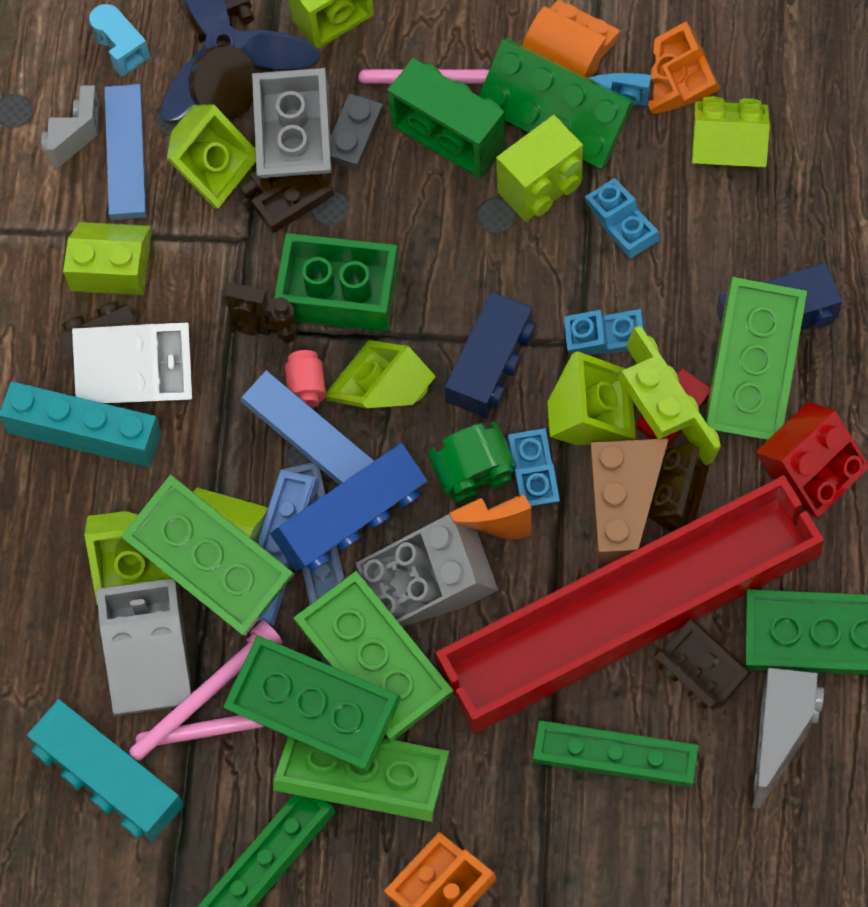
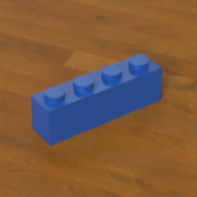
M400 443L269 534L295 572L305 566L310 571H313L330 559L326 552L338 544L340 549L343 550L361 537L357 532L358 529L367 523L373 529L389 518L391 515L387 510L397 502L403 508L418 498L421 494L417 488L428 480L404 445Z

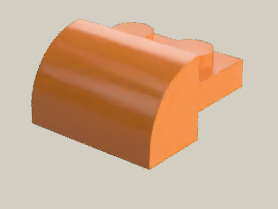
M557 0L550 9L544 6L539 11L522 45L588 78L598 71L601 59L618 41L620 30L603 20L575 8L571 4Z
M438 832L384 890V893L398 907H472L494 884L497 878L493 871L466 849L462 851L442 833Z

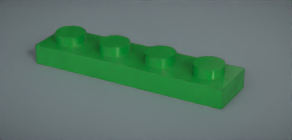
M539 720L533 763L693 788L699 745Z
M293 795L197 907H255L336 813L333 806L324 800Z

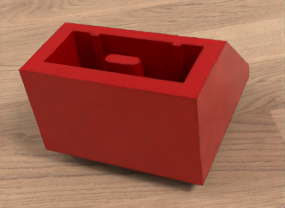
M807 402L755 452L772 480L784 475L801 501L802 507L816 518H819L868 470V462L836 410Z

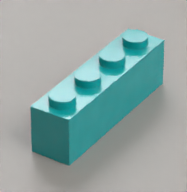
M12 381L0 410V419L9 434L149 468L152 466L162 436L157 417L154 415Z
M59 699L27 734V737L34 746L31 753L48 767L52 762L63 770L60 776L77 791L82 786L93 794L90 801L106 815H109L112 810L124 819L120 825L138 840L143 835L153 843L184 806L177 793Z

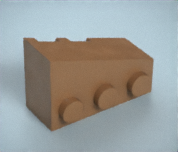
M669 438L591 443L590 465L598 568H602L642 547Z

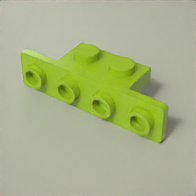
M641 326L633 328L626 347L637 364L621 371L618 378L658 439L682 430L690 444L699 447L698 455L706 466L713 463L721 447L716 430L712 426L707 425L699 413L695 399L687 395L679 383L676 371L673 367L667 365L659 354L655 340L651 336H647Z

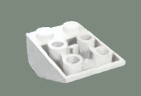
M188 323L72 329L76 397L100 403L192 399Z

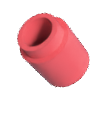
M300 350L291 353L285 365L287 388L309 407L315 408L319 405V402L326 398L323 363L318 359V354L311 350Z

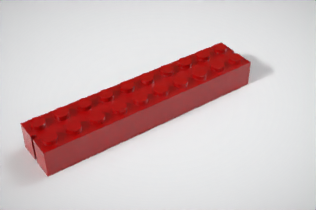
M783 475L435 652L437 668L445 681L453 689V697L457 696V704L473 733L475 734L684 627L690 619L697 620L746 595L747 589L756 590L820 557L824 538L807 511L800 513L802 503L786 477Z

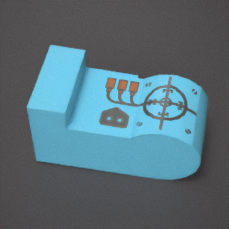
M102 4L91 11L89 21L94 37L98 43L110 48L109 54L113 67L121 77L151 58L146 40L115 6Z

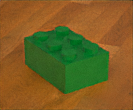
M412 58L388 88L391 127L481 180L496 161V157L505 149V115L502 108L491 99L484 100L472 93L470 88L460 81L453 82L443 76L432 64H423Z
M286 233L274 298L283 297L291 303L296 322L389 332L400 266L398 247L392 244Z

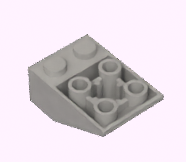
M449 514L356 562L359 575L402 627L464 608L498 591L478 531L454 524Z
M172 578L96 589L100 631L113 715L119 716L177 707L192 694L182 599L177 582Z

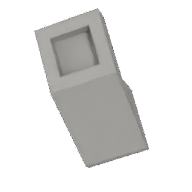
M80 86L79 100L73 101V117L49 118L48 132H42L41 146L43 154H48L52 167H61L98 136L100 101L95 86Z

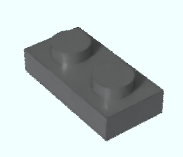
M349 93L331 134V163L355 171L359 170L384 112L382 103Z

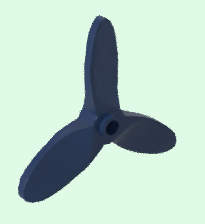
M185 0L192 17L206 37V45L185 64L169 87L162 103L161 115L163 121L173 123L181 120L193 105H197L196 102H193L189 93L188 78L191 66L197 58H200L205 53V50L218 46L217 43L222 40L227 41L230 44L229 46L242 50L251 58L255 68L265 70L293 71L308 69L320 60V53L312 43L286 33L268 30L237 31L230 26L224 0Z

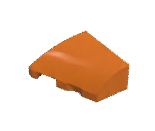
M687 21L655 38L653 53L656 61L651 70V80L654 83L653 98L648 101V107L653 114L689 105L721 90L698 37Z
M525 495L516 496L490 509H487L483 499L480 498L449 513L454 524L500 539L518 540L532 536L531 506Z

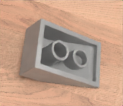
M325 68L252 74L257 178L331 173L330 100Z
M768 668L762 692L752 808L761 809L807 737L811 723L818 724L819 712H822L824 688L817 687L818 673Z

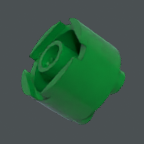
M491 422V429L485 430L483 423L462 429L443 439L442 442L445 448L436 453L434 447L427 453L446 498L454 499L456 505H463L474 500L478 496L476 491L490 486L492 490H497L507 486L513 481L510 474L517 467L497 422Z

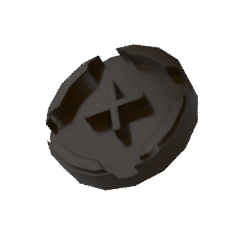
M225 45L210 47L191 66L188 78L190 96L197 105H215L226 118L237 117L246 111L253 101L252 74L257 73L251 58L240 49Z

